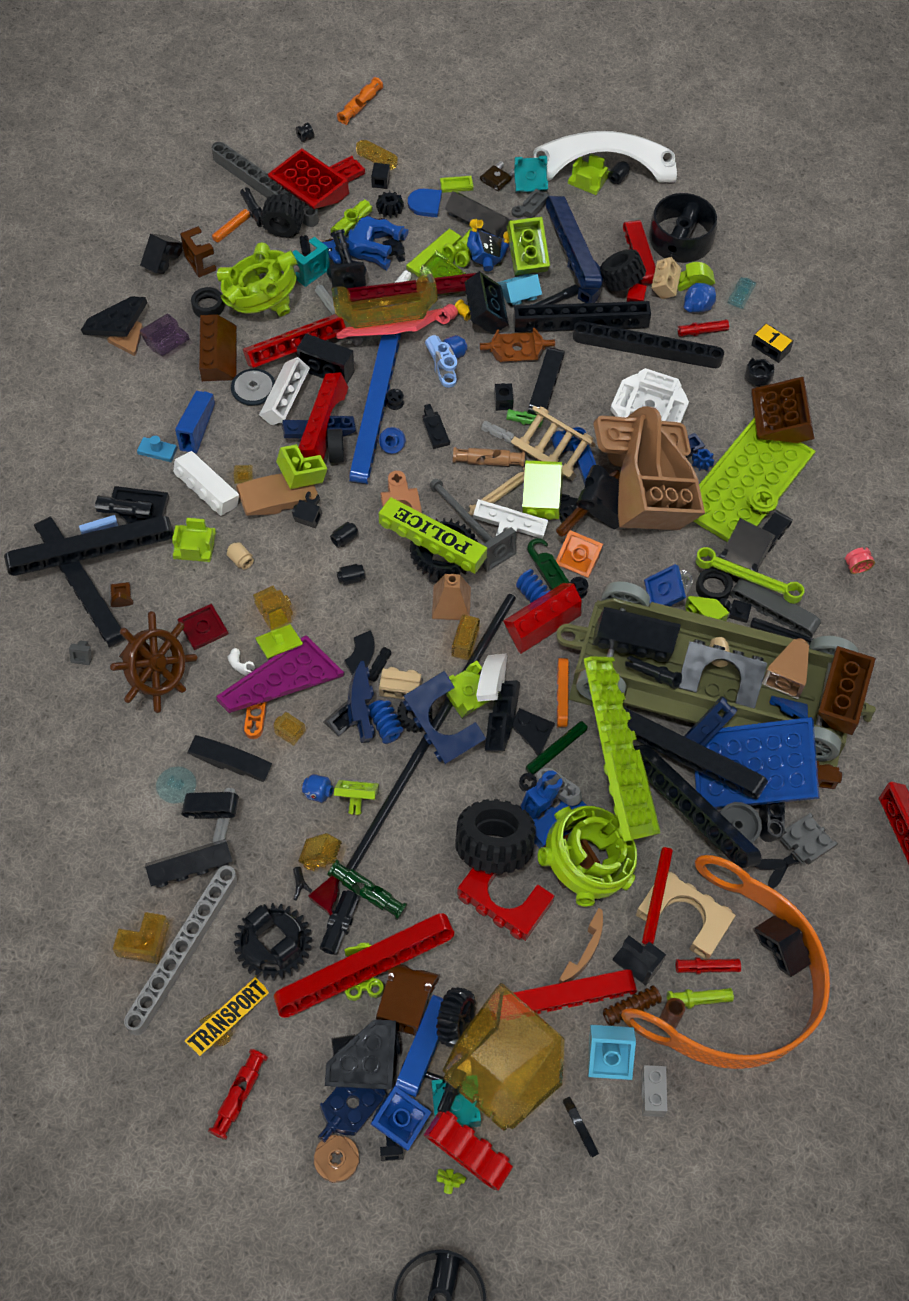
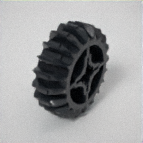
M452 987L444 995L440 1010H438V1022L436 1028H438V1040L441 1044L447 1047L461 1048L469 1039L476 1017V1000L472 991L465 988Z

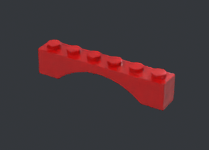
M341 372L329 373L324 376L298 447L304 458L321 455L322 459H324L326 453V432L330 414L335 405L345 399L349 388Z

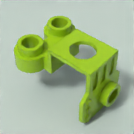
M360 943L355 947H348L344 949L345 956H350L371 945L369 943ZM372 977L345 990V995L349 1000L356 1001L361 998L362 991H367L370 997L378 998L383 994L384 986L381 980ZM373 987H378L379 991L374 993L371 991V989ZM351 990H357V995L352 996L350 994Z

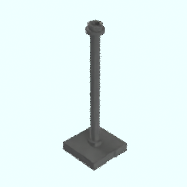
M433 479L430 482L431 490L433 492L437 491L486 541L482 545L487 547V558L483 562V568L487 572L517 554L516 531L512 527L493 538L442 487L443 482L441 480Z

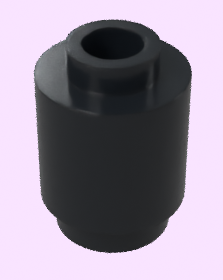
M625 161L618 162L608 173L610 182L620 184L629 174V164Z
M346 522L332 532L330 539L336 547H344L358 536V529L355 524Z
M362 564L339 567V572H337L339 583L342 582L344 586L358 583L365 579Z

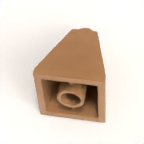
M444 574L434 585L432 619L470 621L471 587L461 575Z
M801 638L794 639L769 665L762 684L799 699L807 681L809 654L807 642Z

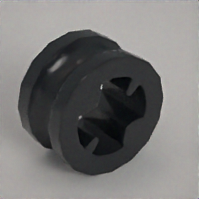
M531 773L521 775L519 787L522 791L527 792L537 785L535 775ZM525 779L532 781L531 786L524 785Z

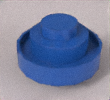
M390 427L382 431L379 443L385 452L393 454L398 453L404 448L406 438L403 431L399 428Z

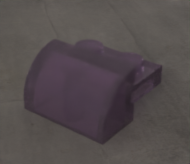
M168 313L140 329L142 338L147 346L161 356L190 339L188 333L180 328L177 320Z

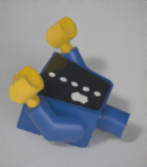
M472 219L470 221L472 231L469 233L467 247L471 252L473 261L482 264L484 271H491L493 266L501 262L508 250V231L503 234L505 239L503 242V239L478 230V228H482L483 220L477 221V219Z

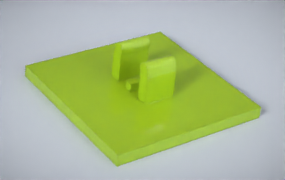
M291 624L255 638L267 659L303 645Z

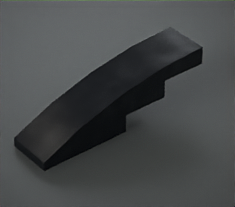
M518 680L504 681L501 691H498V700H494L493 712L489 713L485 743L486 752L505 751L516 713L520 688Z
M198 735L194 736L187 751L188 754L217 768H226L242 776L246 774L261 782L266 780L272 765L271 762L253 754Z

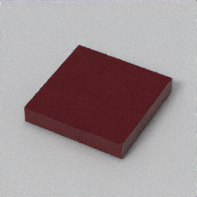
M212 603L177 619L178 623L184 624L183 632L194 651L229 635Z

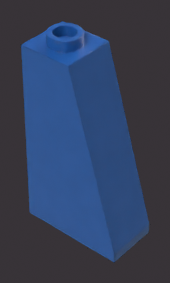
M196 391L175 429L180 451H192L197 454L215 405L212 393Z

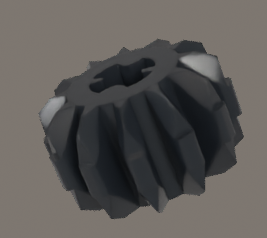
M383 192L382 195H378L376 207L379 214H382L383 217L389 215V218H391L393 215L397 218V215L402 213L404 202L401 195H397L396 192Z

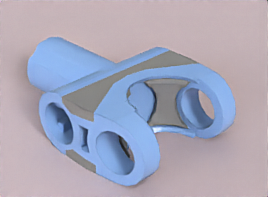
M432 335L425 341V345L434 360L435 373L444 387H453L457 382L454 372L457 368V359L448 343L441 342L439 336ZM451 378L453 382H445V379Z

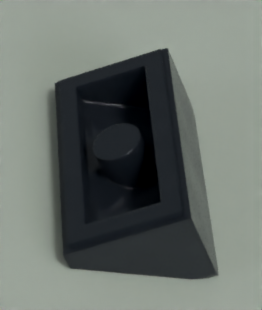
M347 701L323 721L338 737L350 727Z

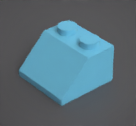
M525 274L497 282L502 287L506 302L512 303V305L521 304V300L524 299L528 301L535 300L538 295H542L538 274Z
M590 1025L588 1077L632 1080L636 1046L634 1027Z

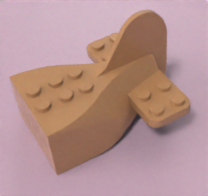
M650 406L640 407L626 418L599 416L594 420L598 448L602 452L607 453L613 465L622 467L618 496L620 528L680 530L705 514L698 478L692 465L686 458L690 454L691 449L684 424L662 421L659 411Z

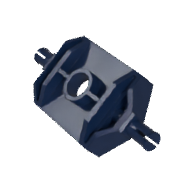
M336 1087L325 1102L320 1104L326 1127L318 1135V1138L322 1139V1142L325 1143L330 1135L336 1132L355 1136L386 1097L384 1089ZM351 1098L357 1099L359 1102L358 1107L349 1108L346 1104L347 1100Z

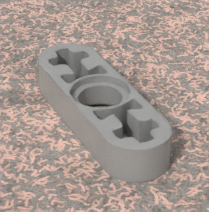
M543 768V769H541V770L537 773V778H538V780L543 776V774H544L545 772L551 771V770H553V769H552V768ZM556 772L562 778V784H564L556 797L570 806L579 804L582 801L580 788Z

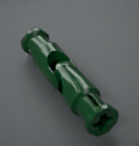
M338 859L327 873L329 877H335L342 882L343 886L362 898L367 899L374 906L381 910L385 909L394 915L396 920H398L407 906L405 902L402 904L393 898L391 893L376 886L372 881L355 870H349L341 865ZM357 882L365 884L364 887L360 889Z

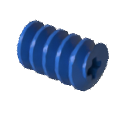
M533 569L524 572L516 583V587L521 590V593L525 595L527 600H530V603L551 591H546L547 585H542L543 581L537 580L538 575H533Z
M378 700L369 704L370 717L376 725V730L379 732L382 742L384 744L392 743L398 739L404 728L400 727V720H396L398 715L394 713L395 709L390 707L392 705L391 701Z

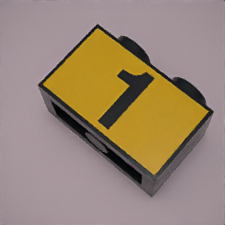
M765 323L754 334L751 346L779 363L790 353L794 340Z

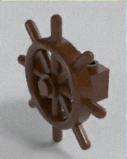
M150 611L148 613L149 629L142 630L134 636L126 628L120 630V634L128 641V644L119 656L123 662L112 663L110 669L112 671L123 670L128 683L132 687L124 698L126 703H130L138 692L144 695L153 696L154 712L160 713L162 710L161 695L169 693L174 688L181 693L186 691V687L180 682L184 674L185 663L195 662L198 657L196 654L185 655L183 647L177 639L184 629L183 623H178L171 633L163 629H157L156 614ZM157 638H160L164 641L163 645L160 647L159 650ZM170 648L172 656L165 657L164 655ZM169 664H173L171 672L166 668ZM160 674L166 679V681L161 685ZM146 681H152V687H149L144 683Z

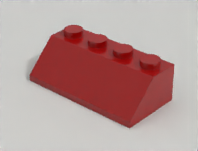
M562 583L503 620L518 652L522 654L555 633L561 625L569 624L580 617L582 600L574 584Z
M889 782L878 799L909 864V791L904 784Z

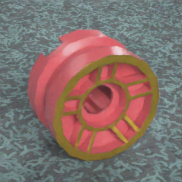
M863 547L857 548L846 555L845 561L849 565V570L852 574L865 572L874 566L875 561L871 556L869 548L866 547V550Z

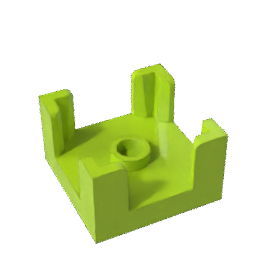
M478 661L470 664L460 674L449 676L455 689L446 693V696L461 718L491 701L477 700L476 695L480 678L478 673L482 670Z

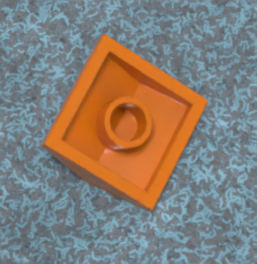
M570 530L556 562L563 568L589 578L598 561L603 544Z

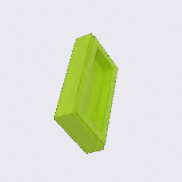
M472 176L440 178L442 193L473 191Z

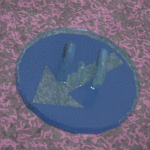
M179 766L163 771L156 783V790L160 798L173 804L184 802L185 795L187 793H194L196 788V779L193 773L187 768Z

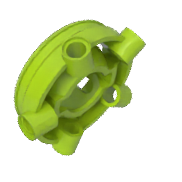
M258 243L255 246L253 255L244 258L233 267H220L217 271V278L221 282V291L223 293L221 299L223 302L238 312L252 314L270 309L283 301L292 292L296 283L294 266L297 265V261L292 250L284 253L278 250H270L266 243ZM266 273V276L261 279L259 275Z
M588 805L579 806L574 809L568 806L556 812L554 817L557 821L551 826L547 834L546 847H541L538 850L539 864L541 866H551L558 879L567 888L576 893V903L580 906H592L595 903V899L609 897L621 888L625 891L628 890L635 879L633 873L637 865V849L634 840L624 842L620 836L618 817L603 808ZM573 828L568 835L567 841L563 839V832ZM584 839L593 842L599 850L606 849L608 859L603 860L602 864L595 862L588 869L581 867L580 863L587 857V854L582 849L580 840Z

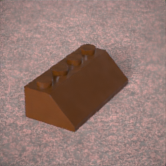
M200 315L199 370L202 382L233 380L237 375V326L219 315Z
M836 647L818 715L832 729L853 735L859 724L876 658L843 647Z

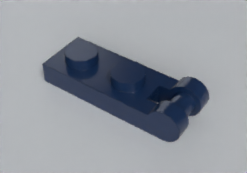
M721 696L684 737L705 746L736 714L737 709L733 705L730 706L727 700ZM720 709L725 711L722 717L718 714Z

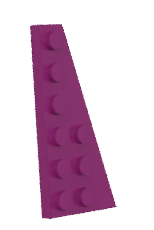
M305 635L301 638L303 645L274 656L217 695L216 701L228 713L344 677V672Z

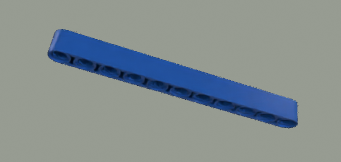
M401 333L381 335L351 465L350 482L368 484L367 479L371 473V463H373L375 455L374 449L377 446V435H379L381 428L380 421H382L384 415L383 407L386 406V394L390 388L389 381L392 379V368L395 365V354L398 352V340L401 338Z

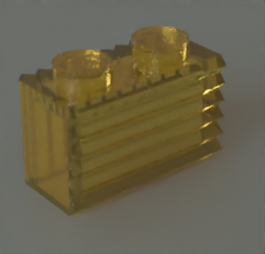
M464 614L461 616L451 648L452 657L464 660L470 659L479 631V618Z
M328 833L308 838L305 841L298 861L304 864V867L308 870L315 871L318 867L325 868L326 865L336 863L335 859H337V852L341 848L342 841Z

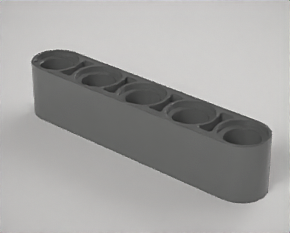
M743 578L738 580L730 592L732 598H737L741 602L751 604L761 614L773 618L772 620L783 626L787 625L789 629L812 638L821 624L819 617L796 604L789 603L774 592Z

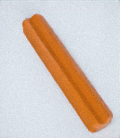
M243 209L212 234V239L217 243L245 222L250 217V212Z

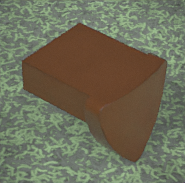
M129 582L110 584V607L133 605Z

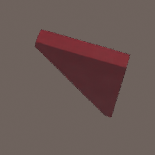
M333 876L308 895L314 904L329 915L333 914L332 907L339 890V880Z

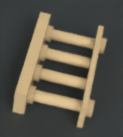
M533 406L532 409L537 416L525 435L520 439L514 436L511 443L539 461L558 462L559 456L572 436L580 439V444L567 464L562 465V475L573 481L577 476L573 472V466L587 445L593 448L596 446L592 441L593 437L587 433L582 435L550 416L549 411L545 408ZM543 418H545L552 424L538 446L532 447L529 445V440ZM560 427L566 431V434L553 454H550L548 457L543 454L544 448L556 429Z

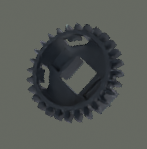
M443 518L440 522L478 542L475 539V534H471V528L466 529V524L460 526L459 520L453 523L452 518L449 522ZM410 541V558L413 559V565L417 564V570L422 569L423 575L427 572L429 573V582L437 583L444 574L460 575V572L465 575L467 574V571L455 563L432 560L433 553L427 548L418 546L413 541Z
M272 903L271 909H268L264 904L263 906L256 907L252 912H248V915L242 918L245 925L237 926L241 933H235V937L240 939L234 941V945L238 947L235 949V954H241L237 959L239 962L244 961L242 963L244 969L249 966V974L255 971V977L258 978L262 973L265 981L268 975H271L272 980L275 981L276 975L279 974L281 980H283V973L286 972L291 977L292 968L298 972L297 964L305 965L302 957L309 958V954L306 951L312 950V946L308 943H312L313 940L312 937H309L311 929H306L309 927L308 922H303L304 916L301 915L297 918L298 910L291 913V906L283 910V904H280L277 909L274 903ZM275 924L286 937L271 949V953H269L257 937ZM301 933L302 937H300V946L298 948V935ZM263 963L277 964L280 970L276 971V967H264L263 970L260 965Z

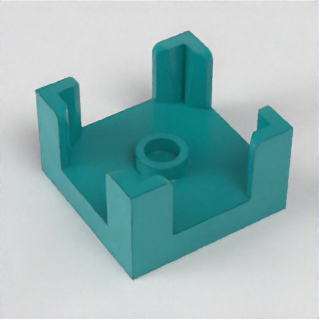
M547 156L514 158L515 192H533L535 189L540 191L548 190Z
M315 236L309 240V243L317 248L304 257L297 250L293 251L300 273L296 272V280L304 287L325 274L329 268L328 247Z
M476 1076L465 1077V1081L461 1082L458 1091L459 1096H455L449 1112L458 1118L457 1122L462 1127L463 1125L479 1127L481 1125V1115L478 1107ZM442 1079L432 1080L434 1116L438 1113L437 1109L444 1093L442 1088L446 1086Z

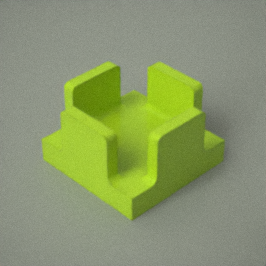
M590 154L589 161L586 162L582 160L583 157H578L573 164L572 175L568 179V184L597 195L608 179V173L610 172L608 167H604L605 159Z
M187 518V526L175 525L172 538L174 545L173 559L210 562L216 528L206 527L205 520L197 518Z

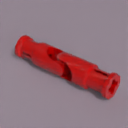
M250 1049V1055L245 1065L241 1066L228 1096L217 1112L218 1117L213 1127L208 1130L209 1133L223 1140L227 1139L226 1134L232 1122L236 1121L243 1102L246 1101L259 1076L258 1072L263 1062L268 1059L266 1055L257 1050ZM242 1082H247L245 1091L238 1086Z

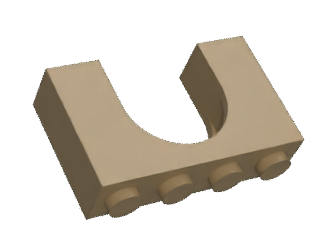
M668 872L660 916L667 906L675 902H686L697 908L702 916L703 927L692 943L690 950L703 959H709L736 915L730 908L719 905L711 896L703 895L692 884L684 883L679 880L676 874ZM653 887L636 913V916L644 921L647 920Z

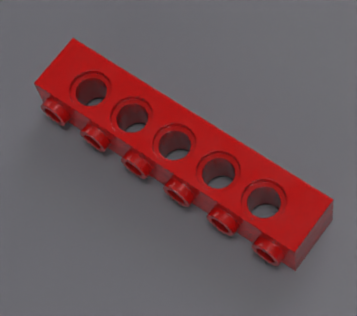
M333 314L242 350L248 366L255 368L297 352V347L305 334L328 340L336 337V334L346 328L341 315Z

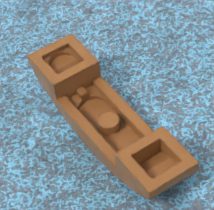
M598 908L588 927L587 932L591 933L593 937L579 963L576 965L569 961L559 979V983L573 981L591 961L602 932V909Z

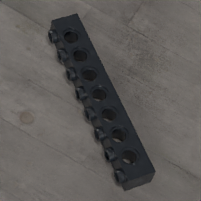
M649 301L514 306L513 314L514 332H533V328L538 332L574 330L575 323L579 321L622 329L649 328L651 319Z

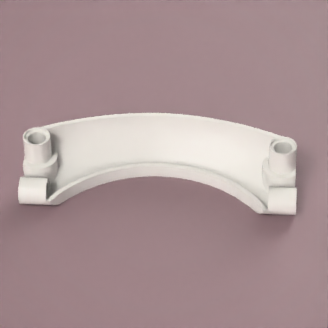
M591 131L577 133L545 143L535 148L533 152L534 158H537L536 154L538 151H544L545 156H547V181H550L559 170L574 159L589 153L605 151L625 154L638 160L653 173L658 182L676 183L677 179L675 154L670 149L646 138L622 132ZM670 153V159L667 161L663 160V155Z

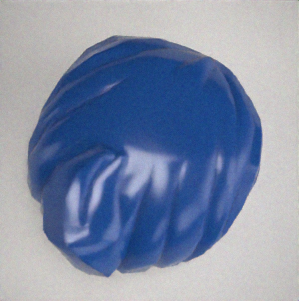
M705 283L693 284L684 297V309L691 313L711 310V307L716 302L715 288Z

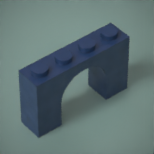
M443 671L405 694L404 698L406 700L403 703L408 711L412 710L416 715L413 719L419 728L423 727L426 734L424 737L428 744L435 746L437 751L434 754L439 762L444 761L446 764L484 741L486 737L477 722L453 735L441 734L433 728L429 719L432 704L438 698L455 689L450 678Z

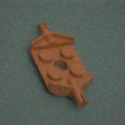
M533 328L531 333L499 334V330H497L492 338V342L480 343V350H490L499 362L538 360L545 347H555V339H543L535 328ZM519 346L522 349L517 351L514 350L513 347Z

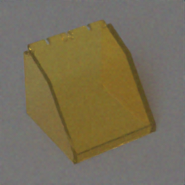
M500 983L454 1045L442 1070L445 1073L443 1079L455 1089L459 1085L460 1089L458 1092L472 1104L477 1101L475 1107L488 1118L492 1114V1122L503 1131L507 1128L513 1130L562 1086L565 1038L504 984Z

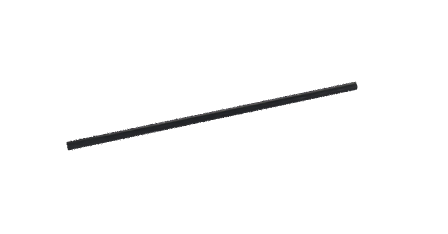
M508 594L462 672L473 662H479L516 599L514 595ZM446 697L431 722L436 731L439 730L453 706L448 697ZM424 736L348 862L346 868L349 870L353 869L356 871L428 749L429 744Z

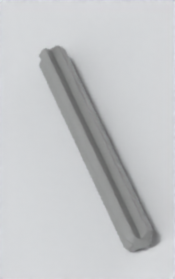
M317 285L315 292L331 314L341 315L346 327L353 326L325 287ZM361 336L349 337L355 346L362 344L363 339Z

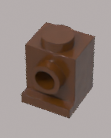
M817 761L819 787L835 789L837 784L842 781V772L839 771V767H833L830 764L819 765V761Z

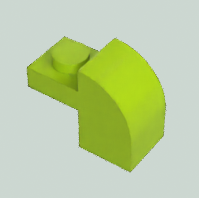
M702 262L686 264V270L680 274L677 289L678 291H683L695 283L714 285L713 270Z

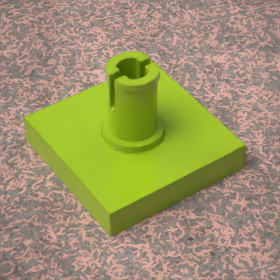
M339 780L334 788V796L350 797L348 813L353 814L355 809V815H360L362 798L375 800L379 783Z

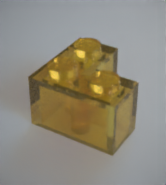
M273 585L253 594L254 603L271 631L292 623L291 615H293V612L290 608L292 604L287 595L284 596L281 590L277 591Z
M145 912L139 932L118 929L113 946L116 956L158 964L169 927L166 916Z

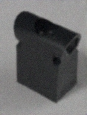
M593 465L587 475L585 487L576 502L579 508L589 510V513L614 530L619 528V480L614 476H609L607 470L602 466Z
M740 518L724 551L718 557L758 573V569L776 536Z

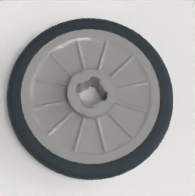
M247 369L234 377L231 383V393L242 404L260 405L266 402L276 381L265 370Z

